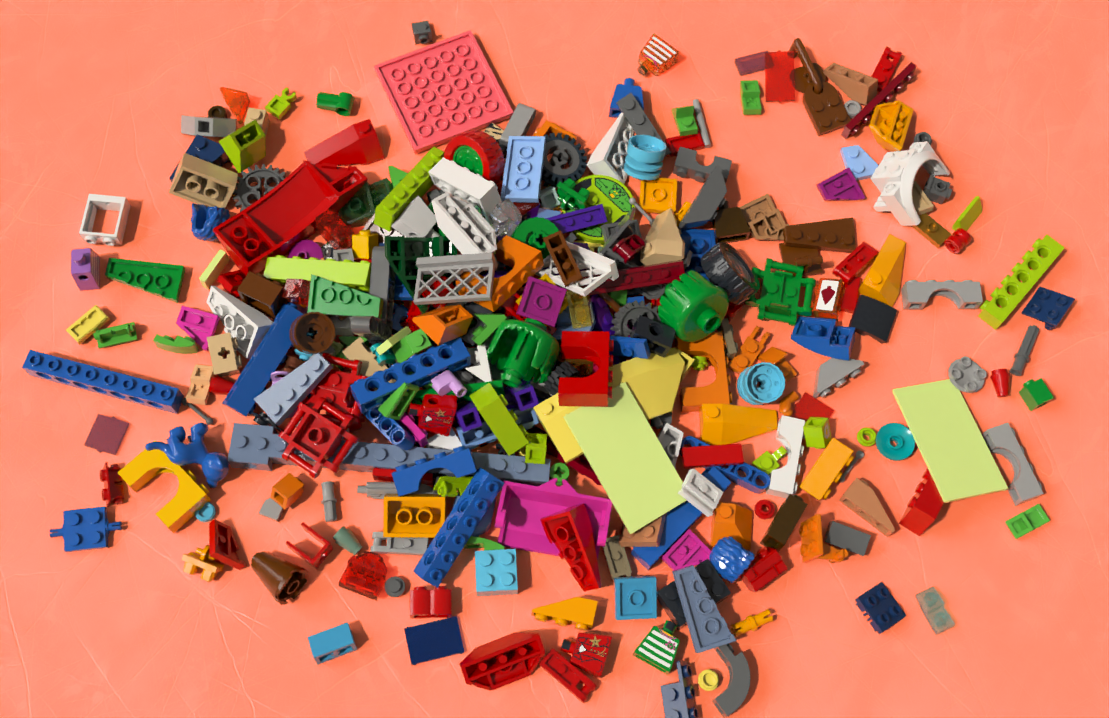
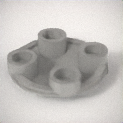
M967 356L956 359L948 369L951 383L957 389L966 393L980 390L987 376L986 371Z

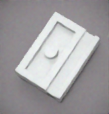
M693 468L689 470L678 494L709 517L713 515V510L717 507L723 491Z

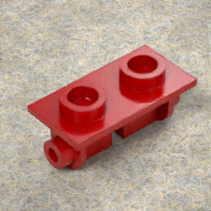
M107 462L103 470H100V481L104 482L105 488L102 489V500L106 501V507H109L111 502L122 504L124 494L123 485H115V483L122 482V477L118 474L121 468L118 464H112L108 467Z

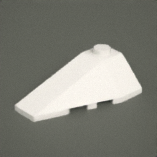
M622 112L591 154L587 166L594 175L609 176L625 184L628 174L624 171L623 167L626 162L625 157L628 154V142L630 137L633 136L634 130Z

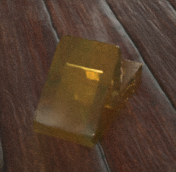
M567 290L566 295L573 329L592 326L591 298L589 294L584 297L571 290Z

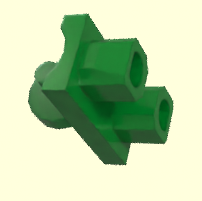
M570 178L564 183L559 182L557 184L558 200L562 202L561 209L565 210L568 207L572 210L575 207L578 209L586 208L590 197V192L587 189L582 188L577 193L574 191L576 183Z

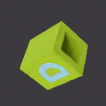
M809 417L803 426L806 446L816 449L826 448L832 439L829 419Z

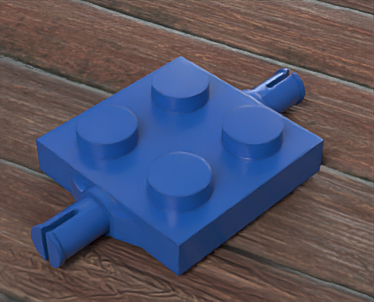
M105 506L63 511V526L59 529H50V537H63L64 552L108 548L110 531L122 530V522L109 523L107 507Z

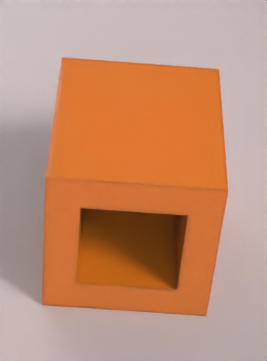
M288 473L272 487L270 498L286 510L302 496L304 484L299 478Z

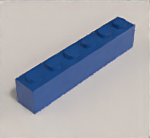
M291 305L283 306L222 404L242 416L250 415L256 407L254 398L266 390V384L268 381H272L271 373L276 372L275 370L278 365L284 363L287 358L286 353L288 349L294 347L289 338V329L292 322L297 317L303 315V313Z
M714 466L710 471L706 469L701 474L723 491V493L732 483ZM688 501L681 503L667 512L659 547H633L631 555L649 570L703 513Z

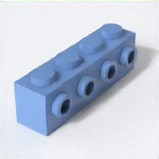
M533 407L521 412L517 408H511L518 417V420L515 422L518 426L522 424L525 430L535 427V424L539 423ZM484 418L481 419L482 426L463 432L459 426L456 427L461 444L465 445V448L471 447V449H474L484 442L491 443L497 440Z

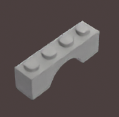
M909 280L901 288L903 310H922L928 299L934 296H943L950 299L957 306L958 310L978 309L983 303L980 281L964 280L962 282H955L954 280H946L944 282H936V280H928L926 282H918L917 280Z
M1009 423L987 429L982 436L990 452L1002 455L1012 465L1014 476L1007 490L1014 505L1017 506L1034 500L1044 494L1042 485L1036 479L1033 467L1027 461L1024 449L1019 445L1015 431L1010 427Z

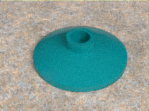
M889 423L882 426L877 432L876 446L884 457L900 461L912 454L915 440L911 431L904 425ZM890 441H894L896 446H892Z

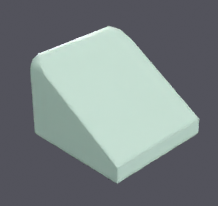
M549 186L540 191L539 201L543 209L550 210L561 205L555 187Z

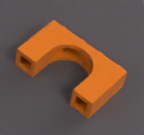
M507 235L496 244L497 261L513 269L506 275L494 278L492 300L473 301L493 312L527 282L529 276L532 277L544 266L540 250ZM464 272V273L460 276V278H461L462 280H464V279L467 278L471 273H470V272ZM478 274L481 279L484 278V276ZM473 278L467 285L473 288L480 281L477 278ZM457 279L455 280L456 285H459L461 283ZM483 285L476 293L486 294L487 288ZM464 286L458 293L459 295H465L469 290Z
M712 332L705 338L695 342H685L676 336L675 349L681 350L691 358L694 356L706 357L716 374L714 382L707 386L681 388L679 394L681 412H698L702 404H732V393L728 391L730 375L726 372L728 356H725L724 353L727 346L722 332Z

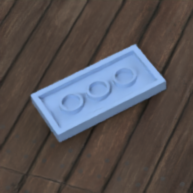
M509 136L501 191L502 202L539 203L546 145L545 136Z

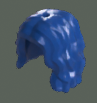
M193 203L191 205V230L193 235L203 241H218L219 239L214 234L213 228L229 219V210L218 208L217 206L206 207L203 204Z
M731 536L720 539L709 555V561L717 573L731 583H734L755 558L753 552L745 550L742 544L735 541Z

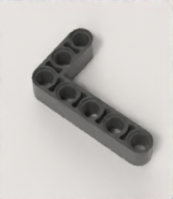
M375 246L372 250L369 292L370 295L384 299L382 319L375 316H353L351 319L352 333L369 340H387L392 336L396 273L385 257V246Z

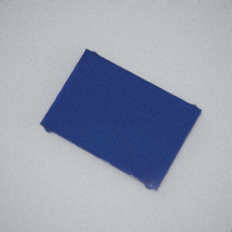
M457 616L404 628L411 665L465 653Z

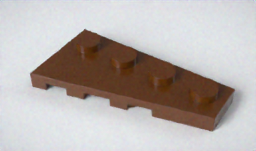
M853 217L788 225L783 229L784 246L852 253L856 249Z

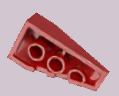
M370 119L353 124L304 152L307 161L320 165L322 163L351 166V164L369 165L385 159Z
M584 503L541 518L540 521L547 539L551 544L554 543L560 551L558 555L561 559L565 558L571 567L570 572L583 591L602 587L592 525Z

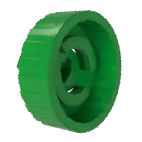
M534 217L518 225L512 234V238L527 244L528 239V245L540 250L543 259H545L550 253L543 238L559 230L548 219ZM536 239L542 240L543 243L536 242Z

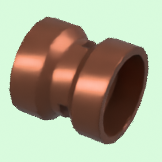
M287 356L284 361L285 366L280 371L290 373L304 362L296 357Z

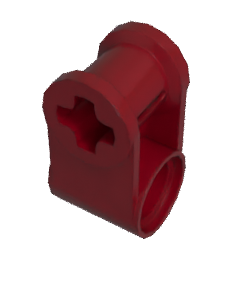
M632 234L620 240L612 251L614 253L617 252L624 259L623 262L627 264L642 250L645 242L638 235Z

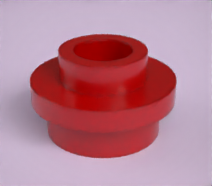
M760 500L756 503L754 511L757 517L766 520L773 516L775 508L770 501ZM762 506H766L768 512L762 511Z

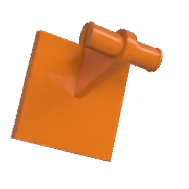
M816 514L800 523L799 535L802 540L800 554L803 557V563L813 559L829 560L830 563L843 561L848 556L846 549L838 550L823 543L821 514Z

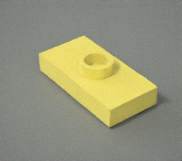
M95 305L69 326L66 331L80 345L110 319Z

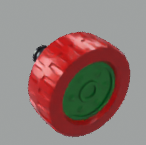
M474 130L462 133L451 139L446 146L444 158L456 162L461 167L468 168L470 172L479 174L484 179L491 180L497 185L504 175V158H506L507 147L503 144L499 145L489 134Z

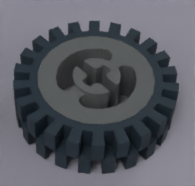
M550 133L549 137L547 134L544 135L546 145L541 181H545L543 186L547 187L548 184H551V186L556 188L559 182L564 183L568 178L574 182L581 179L587 167V156H584L585 150H579L582 145L580 143L574 145L576 139L572 138L569 141V135H565L562 138V133H558L556 137L554 133ZM553 154L551 159L548 161L547 155ZM568 162L569 168L563 169L566 163Z

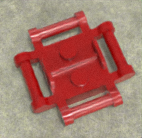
M324 352L322 355L330 364L352 368L351 374L331 369L310 392L311 398H305L302 403L312 409L320 397H324L328 403L345 414L361 417L362 412L352 395L350 385L359 379L368 378L366 376H359L362 361L334 357ZM320 414L338 426L343 422L336 417Z
M320 397L312 409L300 402L297 406L298 410L285 430L281 431L278 435L289 443L282 454V458L286 461L290 460L303 468L314 479L320 475L323 466L338 473L340 464L353 444H356L359 440L347 432V429L353 424L355 417L337 409L328 403L324 397ZM324 409L343 422L338 426L320 415L319 412ZM342 437H345L347 439L346 442L344 443V445L338 452L337 456L331 463L330 461H328L329 457L333 456L338 446L342 442ZM297 448L317 461L315 465H311L294 454L295 449Z

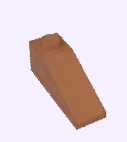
M834 62L823 71L851 100L860 104L867 105L877 94L878 79Z
M856 478L839 501L885 536H890L895 528L874 490L870 488L866 481Z

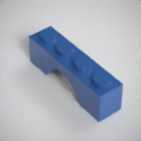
M465 445L453 448L454 452L446 454L443 451L434 454V459L427 461L425 457L416 460L415 465L408 467L406 463L395 467L396 471L391 474L398 496L418 491L423 475L433 468H445L451 471L457 478L477 472L478 469L471 447L465 448Z

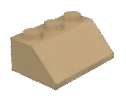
M184 153L177 167L169 193L196 204H203L206 207L217 206L218 208H225L236 188L238 173Z

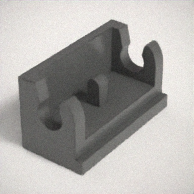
M830 521L824 541L864 556L871 535L835 521Z

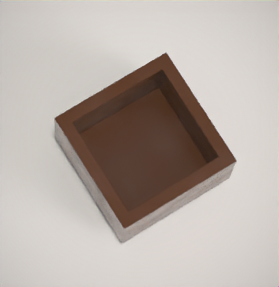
M249 271L237 289L244 303L272 319H275L282 304L288 303L283 286L277 281L271 282L260 273L254 274Z

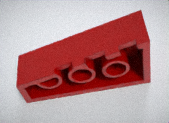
M928 468L922 476L924 480L916 487V494L910 499L907 505L908 508L899 522L900 525L918 536L936 519L944 503Z

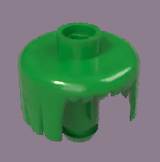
M690 270L687 272L688 275L684 273L679 276L681 281L675 279L667 284L665 287L666 297L664 295L661 296L659 301L661 306H658V316L661 322L674 328L675 335L685 342L699 341L714 332L720 326L729 306V298L723 288L713 285L695 270Z
M530 318L525 319V321L509 319L504 320L498 326L486 355L488 361L491 359L493 365L497 362V368L499 370L503 369L505 372L501 374V381L504 384L518 388L522 384L521 379L531 381L533 378L534 383L538 381L539 383H544L548 380L547 378L550 376L560 354V344L546 331L547 327L541 322Z

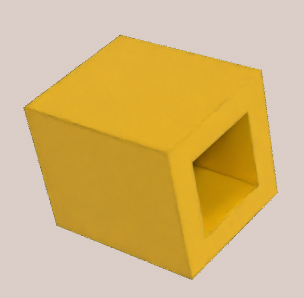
M360 230L358 234L352 235L353 257L371 259L373 248L378 246V234L371 233V230Z

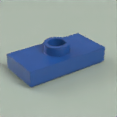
M610 337V340H614L612 351L614 356L648 359L651 355L647 339Z

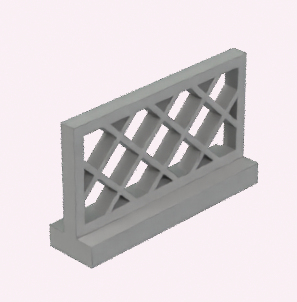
M493 253L417 258L416 266L418 267L414 304L424 305L492 300L494 272L497 270L498 265ZM489 270V274L483 279L478 276L481 271ZM463 272L471 273L464 280L459 277ZM444 273L452 274L446 281L440 278ZM432 274L433 277L425 283L423 275ZM473 278H477L480 282L473 288L467 285ZM457 279L461 283L452 290L448 285ZM438 280L441 285L433 291L429 286ZM483 285L487 288L486 294L476 293ZM465 286L469 291L465 295L459 296L457 292ZM444 288L450 291L445 297L438 296ZM426 289L431 292L426 298H420V294Z

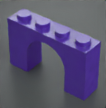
M524 380L521 381L522 384L518 388L504 387V398L508 402V405L505 407L507 409L517 408L521 412L538 405L533 386ZM469 400L457 404L455 418L463 432L482 426L481 419L483 417L473 401Z

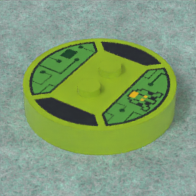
M590 175L577 180L574 191L578 193L582 188H585L590 192L586 208L603 204L607 222L568 233H573L577 237V241H586L604 246L605 242L601 226L603 224L621 222L635 206L629 203V199L633 196L623 183L605 175ZM568 207V208L565 209V210L562 209V210H561V214L568 213V212H572V211H576V210H580V209H578V208L575 207V208L572 210L571 208Z

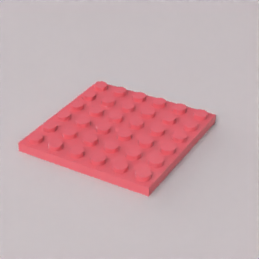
M471 30L374 66V70L415 154L448 142L462 133L479 130L489 126L490 123L495 124L508 119L514 113Z

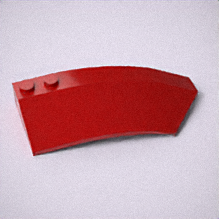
M303 160V163L276 187L243 211L213 228V232L245 276L249 271L254 274L259 273L265 269L268 257L287 255L297 242L308 239L327 223L368 181V178L356 166H348V168L337 167V164L322 163L320 165Z

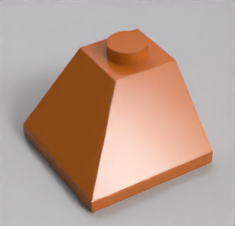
M718 502L712 515L710 547H714L723 537L731 536L735 541L742 544L745 550L750 551L752 511L737 504Z

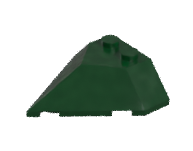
M384 236L385 257L413 300L418 267L416 266L417 258L457 255V248L447 237ZM423 275V281L426 283L433 275ZM429 304L417 305V307L424 314Z

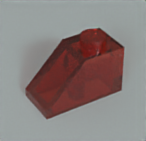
M286 279L282 297L295 305H308L311 281Z

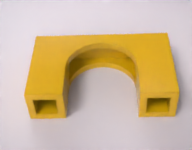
M144 449L123 467L118 474L135 492L156 475L171 473L178 477L179 487L176 495L156 513L159 519L175 533L195 515V512L201 510L204 504L211 501L207 495L209 491L202 483L198 486L194 482L197 478L190 470L185 472L181 468L183 466L172 463L163 451H147Z

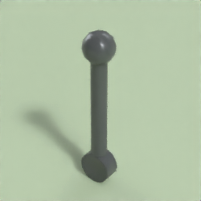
M186 398L182 399V404L189 406L206 420V424H213V418L207 417L191 403H186Z

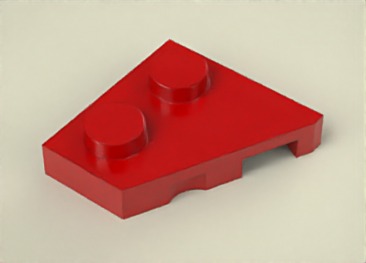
M216 519L212 520L209 523V556L241 570L246 565L244 560H239L236 553L239 547L234 539L231 527Z

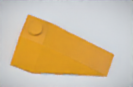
M891 234L888 235L863 280L858 293L879 300L891 307L893 306L900 291L906 242Z
M702 404L699 411L700 439L709 445L738 443L744 439L778 429L776 410L728 404Z

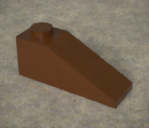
M561 230L543 238L565 287L582 280L583 277Z

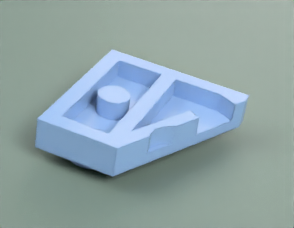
M859 145L843 147L840 150L845 168H850L856 181L871 178L875 169L879 166Z

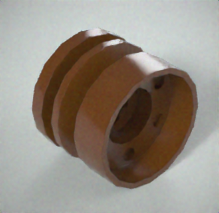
M309 312L297 317L292 322L289 329V338L292 345L300 352L305 354L320 353L327 350L333 344L335 327L332 320L325 314ZM309 328L315 332V335H312V339L311 336L306 335V332H309Z

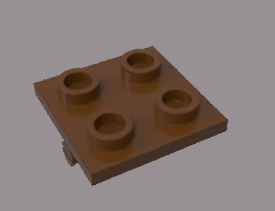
M779 243L782 263L796 265V267L804 265L802 276L823 273L821 267L823 257L819 256L817 249L784 246V243ZM784 271L788 273H793V276H795L796 274L794 272Z

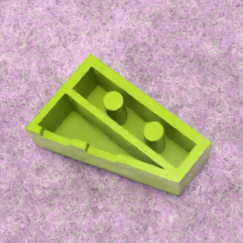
M490 383L470 395L476 408L509 456L529 443L525 437L528 435L522 424L518 426L515 422L518 420V417L512 409L510 411L507 410L505 406L508 405V402L502 394L497 395Z

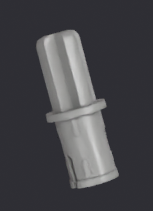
M326 481L321 483L323 495L321 504L324 505L325 521L333 522L337 520V499L334 493V482Z

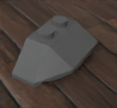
M719 165L709 174L678 225V229L704 226L708 221L712 222L716 217L717 207L721 208L726 200L724 196L727 192Z

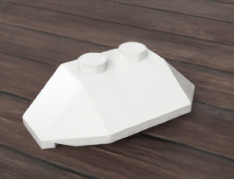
M448 192L432 200L438 227L462 255L494 253L497 250L495 230L470 202L452 196Z

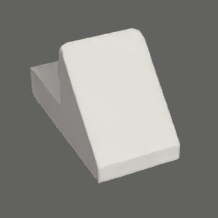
M485 344L477 346L478 351H475L476 362H480L481 365L465 369L484 382L493 381L490 363L486 355L487 347Z

